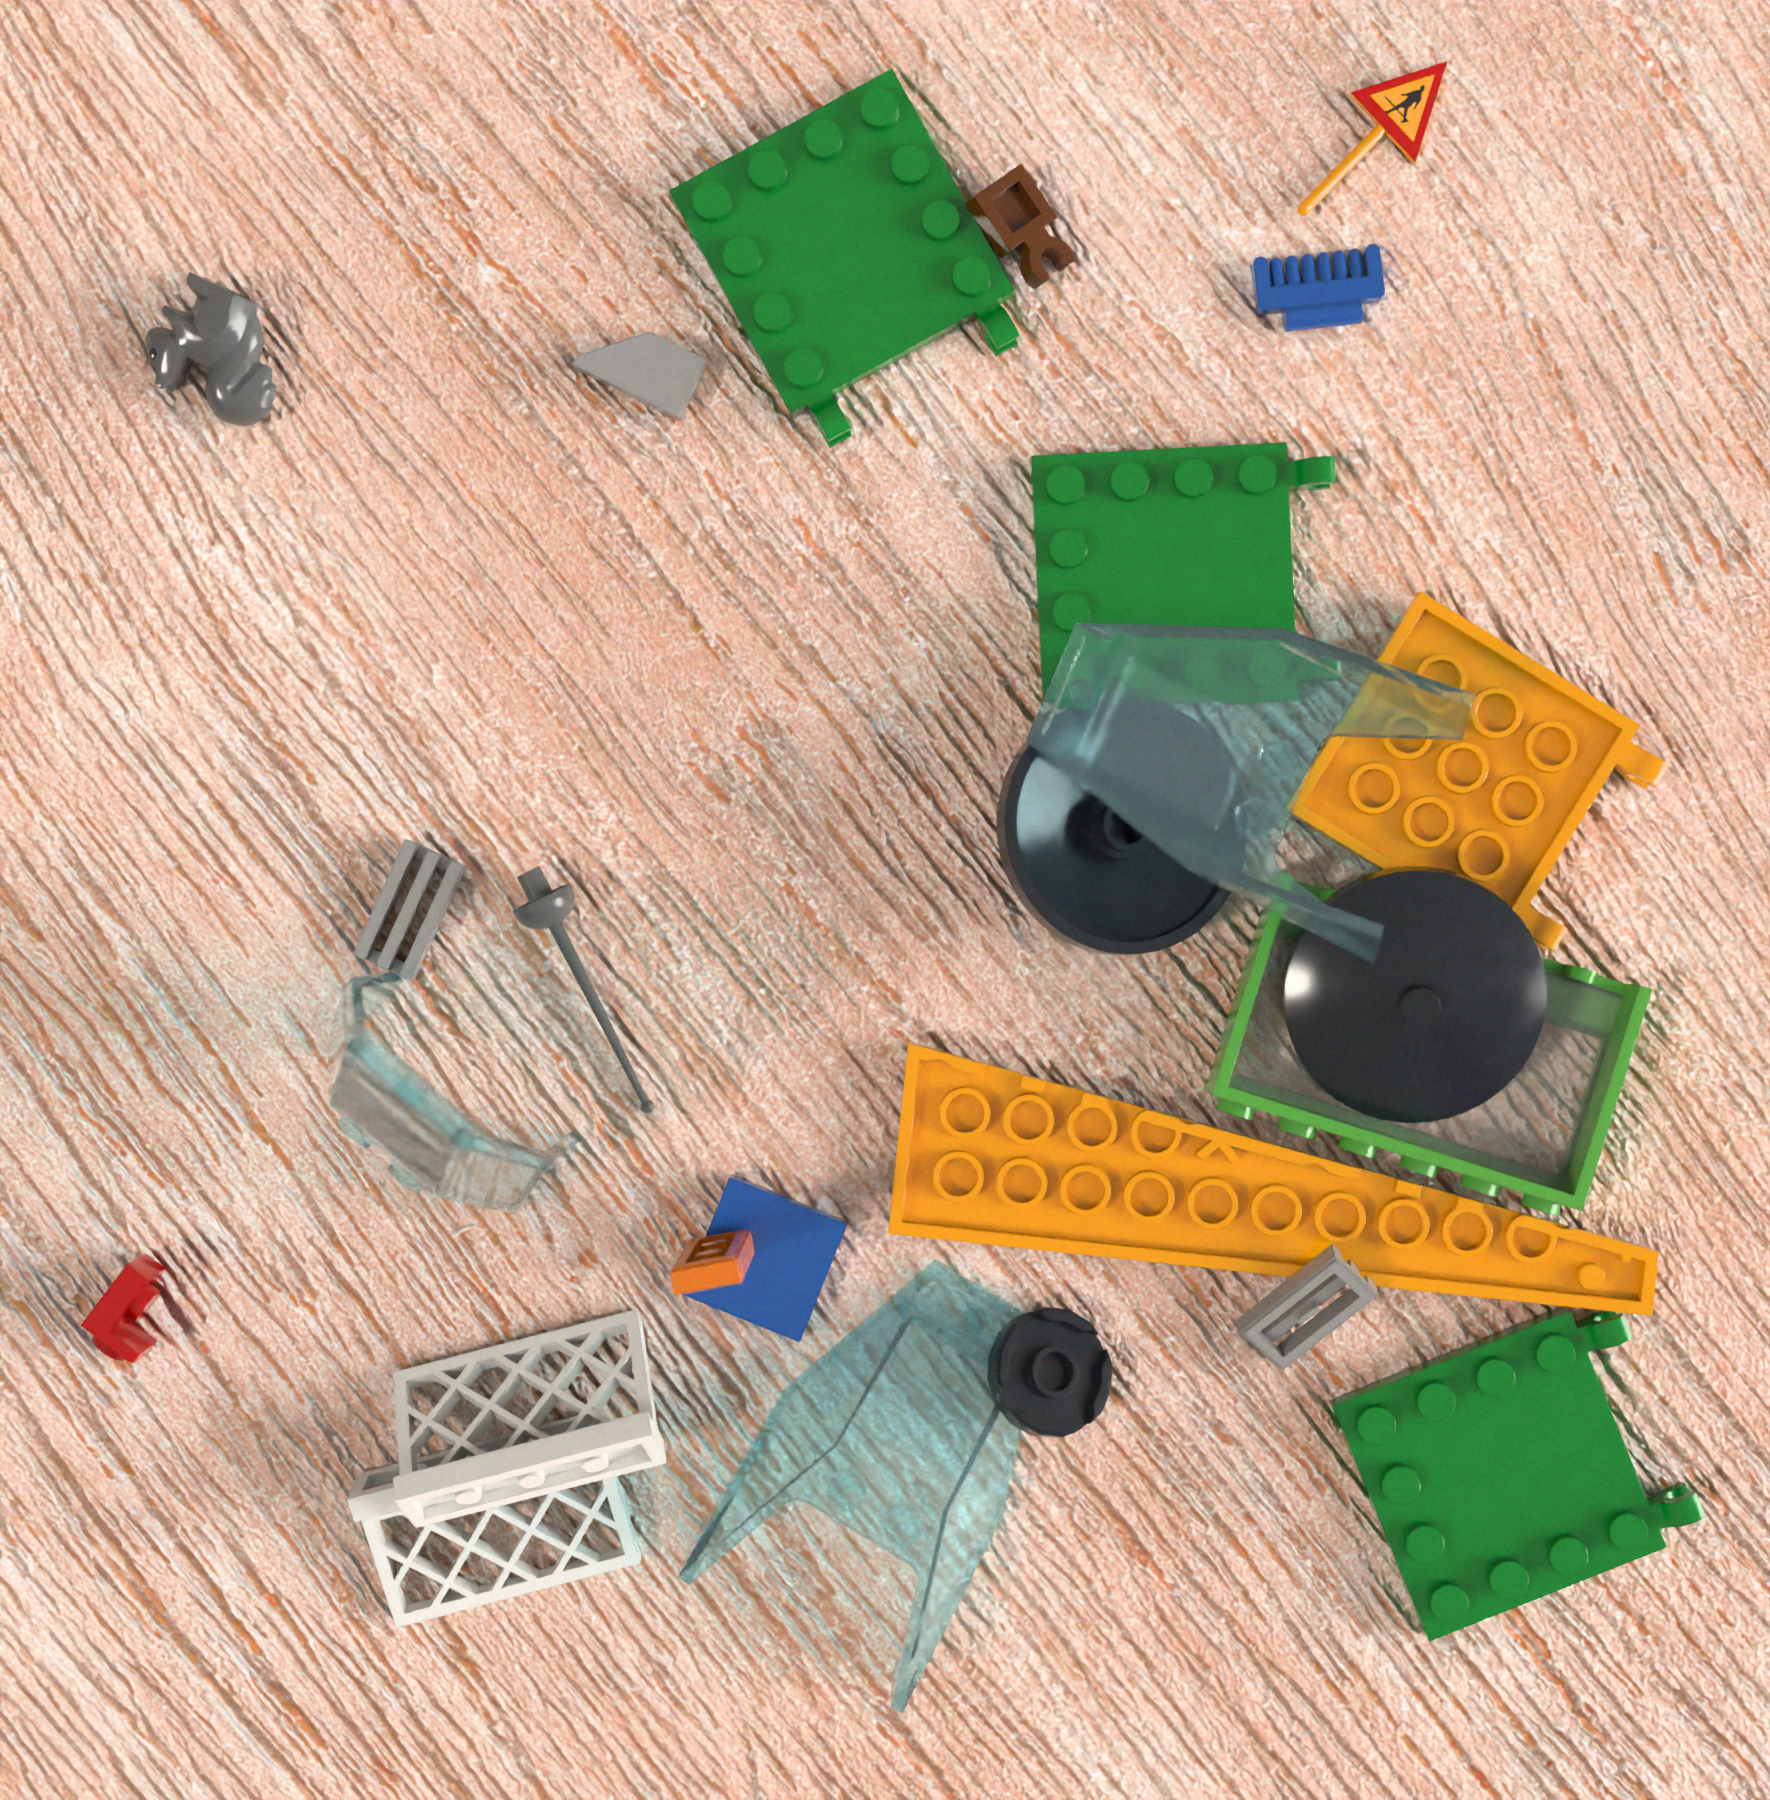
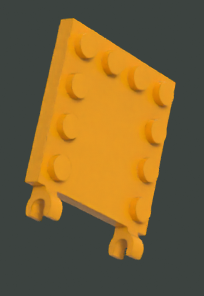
M1420 591L1414 596L1282 811L1380 871L1394 867L1428 866L1460 873L1478 881L1501 897L1514 910L1529 929L1538 948L1544 951L1547 948L1555 951L1568 929L1530 907L1531 901L1614 768L1631 783L1646 789L1648 785L1652 787L1657 786L1669 764L1630 742L1640 727L1638 723Z

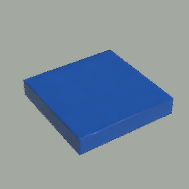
M731 1174L706 1236L747 1229V1231H751L755 1254L742 1283L682 1295L800 1342L848 1221Z

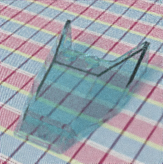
M1076 623L1026 740L1029 745L1187 871L1375 963L1380 949L1384 926L1324 904L1279 867L1276 862L1277 849L1322 742L1336 736L1463 740L1476 694L1287 629Z
M395 972L351 978L342 988L328 1043L329 1105L342 1116L338 1121L340 1128L359 1145L365 1148H369L372 1144L376 1146L392 1161L388 1166L390 1173L402 1185L415 1193H419L423 1189L432 1197L515 1214L582 1139L572 1131L547 1150L541 1151L485 1134L365 1026L369 1018L403 982V979Z
M935 1259L783 1389L687 1548L678 1578L690 1584L786 1503L801 1500L812 1505L906 1562L917 1574L918 1581L902 1655L892 1671L891 1707L903 1713L1001 1521L1021 1430L1011 1425L994 1403L987 1381L988 1356L998 1332L1015 1316L1025 1312Z

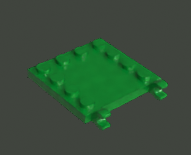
M892 68L669 190L672 201L791 418L809 409L829 448L852 436L849 431L851 427L832 396L974 318L995 357L1018 345L1016 339L1020 335L1009 314L1001 306L1002 303L1014 297V289L978 223L966 207V202Z
M1287 442L1031 456L1042 712L1065 711L1092 700L1119 696L1145 698L1167 706L1293 700L1299 698L1298 680L1340 678L1341 675H1345L1344 649L1297 653L1289 491L1330 489V484L1336 483L1335 456L1310 457L1287 461Z
M1563 1306L1329 1400L1422 1630L1429 1642L1664 1549L1667 1546L1660 1529L1686 1526L1706 1517L1697 1493L1695 1491L1689 1492L1685 1483L1670 1486L1659 1493L1646 1497L1590 1360L1589 1351L1611 1348L1633 1338L1624 1314L1598 1311L1575 1322L1571 1311Z

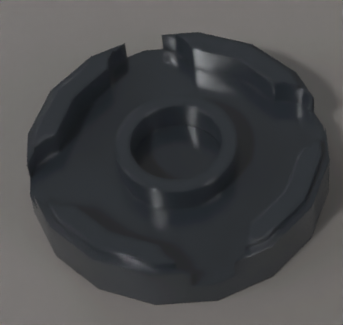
M1044 1307L1015 1316L998 1332L988 1356L987 1381L995 1405L1011 1425L1031 1436L1057 1438L1081 1430L1086 1424H1091L1102 1413L1111 1392L1112 1363L1108 1350H1103L1100 1340L1096 1337L1099 1333L1088 1320L1068 1309Z

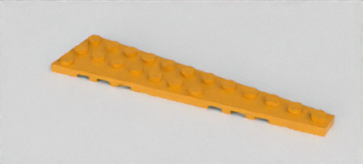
M908 1042L888 1234L1291 1277L1333 1244L1341 1251L1343 1260L1346 1262L1351 1260L1358 1267L1360 1275L1363 1278L1367 1275L1378 1287L1653 1316L1659 1252L1651 1248Z

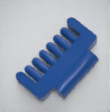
M1376 244L1368 245L1362 258L1359 249L1353 248L1349 251L1348 259L1351 278H1348L1345 253L1341 250L1335 251L1332 256L1335 280H1332L1328 253H1319L1317 255L1319 281L1317 282L1314 258L1311 254H1304L1301 258L1304 283L1300 282L1298 259L1293 255L1288 256L1285 260L1288 285H1285L1282 260L1274 257L1269 263L1272 287L1270 285L1268 261L1262 256L1257 257L1251 267L1256 312L1259 315L1282 313L1284 332L1361 324L1363 318L1362 304L1377 303L1385 294L1380 248Z

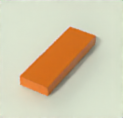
M742 1229L691 1239L670 1271L674 1296L742 1283L755 1254L751 1231Z

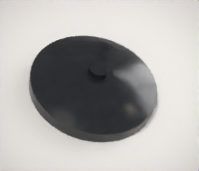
M1130 696L1100 698L1074 706L1046 721L1026 740L1015 755L1004 778L997 807L996 825L999 853L1005 873L1020 902L1052 934L1071 945L1091 952L1108 955L1144 954L1159 951L1186 940L1204 927L1222 908L1232 892L1243 864L1247 837L1246 810L1239 781L1229 760L1215 740L1191 718L1172 707L1145 698Z
M1404 866L1376 871L1346 884L1330 895L1315 909L1298 932L1291 946L1282 980V1007L1286 1028L1299 1059L1311 1077L1327 1093L1349 1108L1367 1116L1399 1123H1423L1451 1118L1465 1113L1495 1096L1512 1081L1529 1059L1538 1041L1546 1013L1547 984L1543 960L1534 938L1521 918L1501 897L1478 881L1460 873L1428 866Z

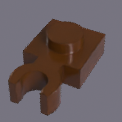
M1022 163L979 192L965 204L1001 258L1014 249L1021 257L1020 271L1022 277L1033 289H1037L1050 279L1047 271L1041 265V256L1048 257L1058 272L1074 262V256L1069 246L1063 240L1050 236L1046 231L1045 227L1054 221L1057 216Z

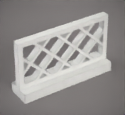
M637 1309L393 1372L400 1473L399 1476L393 1477L394 1499L415 1528L667 1463L664 1440L657 1426L642 1318ZM628 1333L630 1347L614 1368L592 1356L606 1338ZM561 1351L570 1356L571 1359L552 1384L531 1372L544 1354ZM499 1366L510 1373L490 1400L470 1389L483 1370ZM584 1366L606 1377L587 1404L565 1392ZM632 1368L634 1373V1380L627 1376ZM524 1381L544 1394L527 1417L521 1420L503 1409V1407ZM438 1382L448 1388V1390L429 1415L426 1416L413 1408L412 1389ZM620 1385L637 1395L639 1413L612 1420L601 1414L600 1411ZM463 1397L482 1410L460 1437L441 1424ZM557 1401L578 1413V1416L564 1433L548 1436L537 1429ZM495 1418L516 1429L502 1449L486 1453L475 1446V1443ZM414 1421L420 1425L416 1431L414 1428ZM433 1434L453 1445L439 1465L418 1470L417 1454Z
M578 1415L539 1425L537 1429L548 1436L564 1433ZM514 1432L478 1441L475 1443V1446L486 1453L502 1449ZM451 1449L418 1457V1470L439 1465ZM399 1463L359 1473L347 1499L354 1522H362L396 1628L641 1563L642 1554L618 1476L602 1480L603 1485L593 1502L570 1489L546 1494L532 1518L508 1505L484 1510L471 1534L446 1521L426 1525L422 1528L410 1550L387 1539L380 1521L398 1515L407 1518L394 1499L393 1477L400 1475ZM606 1496L611 1511L601 1506ZM553 1498L585 1513L571 1538L540 1522ZM492 1514L524 1530L511 1554L479 1539ZM594 1518L618 1531L622 1548L598 1553L579 1542ZM430 1531L463 1547L450 1570L418 1555ZM532 1535L563 1550L555 1566L539 1570L518 1559ZM471 1551L502 1567L494 1582L478 1586L457 1575ZM572 1555L578 1558V1560L568 1562ZM393 1559L402 1563L398 1571H396ZM409 1567L441 1583L434 1598L407 1605L401 1581ZM510 1572H513L516 1575H518L507 1578ZM449 1588H451V1589L457 1591V1592H454V1593H450V1594L445 1595V1594L447 1593V1591H448Z

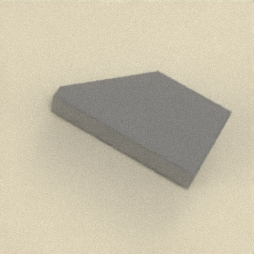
M646 332L578 355L573 363L576 370L679 421L708 365L706 359L651 332Z

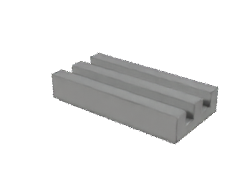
M405 839L353 955L363 960H369L382 969L393 971L404 979L414 981L467 866L414 841ZM417 857L423 860L422 865L383 950H378L375 946ZM439 867L445 870L446 873L407 959L402 961L396 958V955L436 868Z
M1331 1244L1237 1319L1238 1332L1280 1370H1284L1378 1296L1376 1284L1367 1275L1363 1278L1359 1273L1358 1267L1351 1260L1347 1262L1343 1260L1341 1251ZM1348 1285L1350 1287L1349 1290L1315 1315L1319 1311L1318 1307L1344 1286ZM1297 1323H1305L1279 1345L1276 1346L1273 1343Z

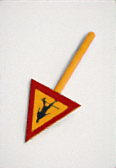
M1448 61L1349 94L1377 125L1298 205L1297 212L1299 215H1307L1385 134L1413 164L1416 162Z

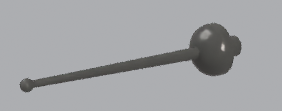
M540 866L517 876L529 902L512 911L515 918L527 928L550 929L642 1103L641 1110L644 1113H651L654 1110V1104L647 1099L562 923L571 912L575 901L571 884L567 883L552 890Z

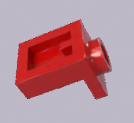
M147 1254L133 1260L124 1267L80 1325L94 1335L92 1342L102 1353L118 1361L126 1359L130 1363H135L148 1354L157 1343L155 1338L135 1324L159 1297L161 1291L153 1285L166 1270L165 1267Z

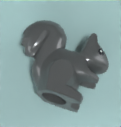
M189 272L186 278L187 285L197 296L193 309L189 312H184L164 305L161 312L175 326V330L155 327L146 334L145 346L156 370V386L160 389L167 388L169 391H174L180 385L192 364L197 362L209 368L205 393L208 405L215 416L231 425H254L270 413L277 386L272 382V369L268 365L259 363L264 339L256 314L258 303L212 280Z

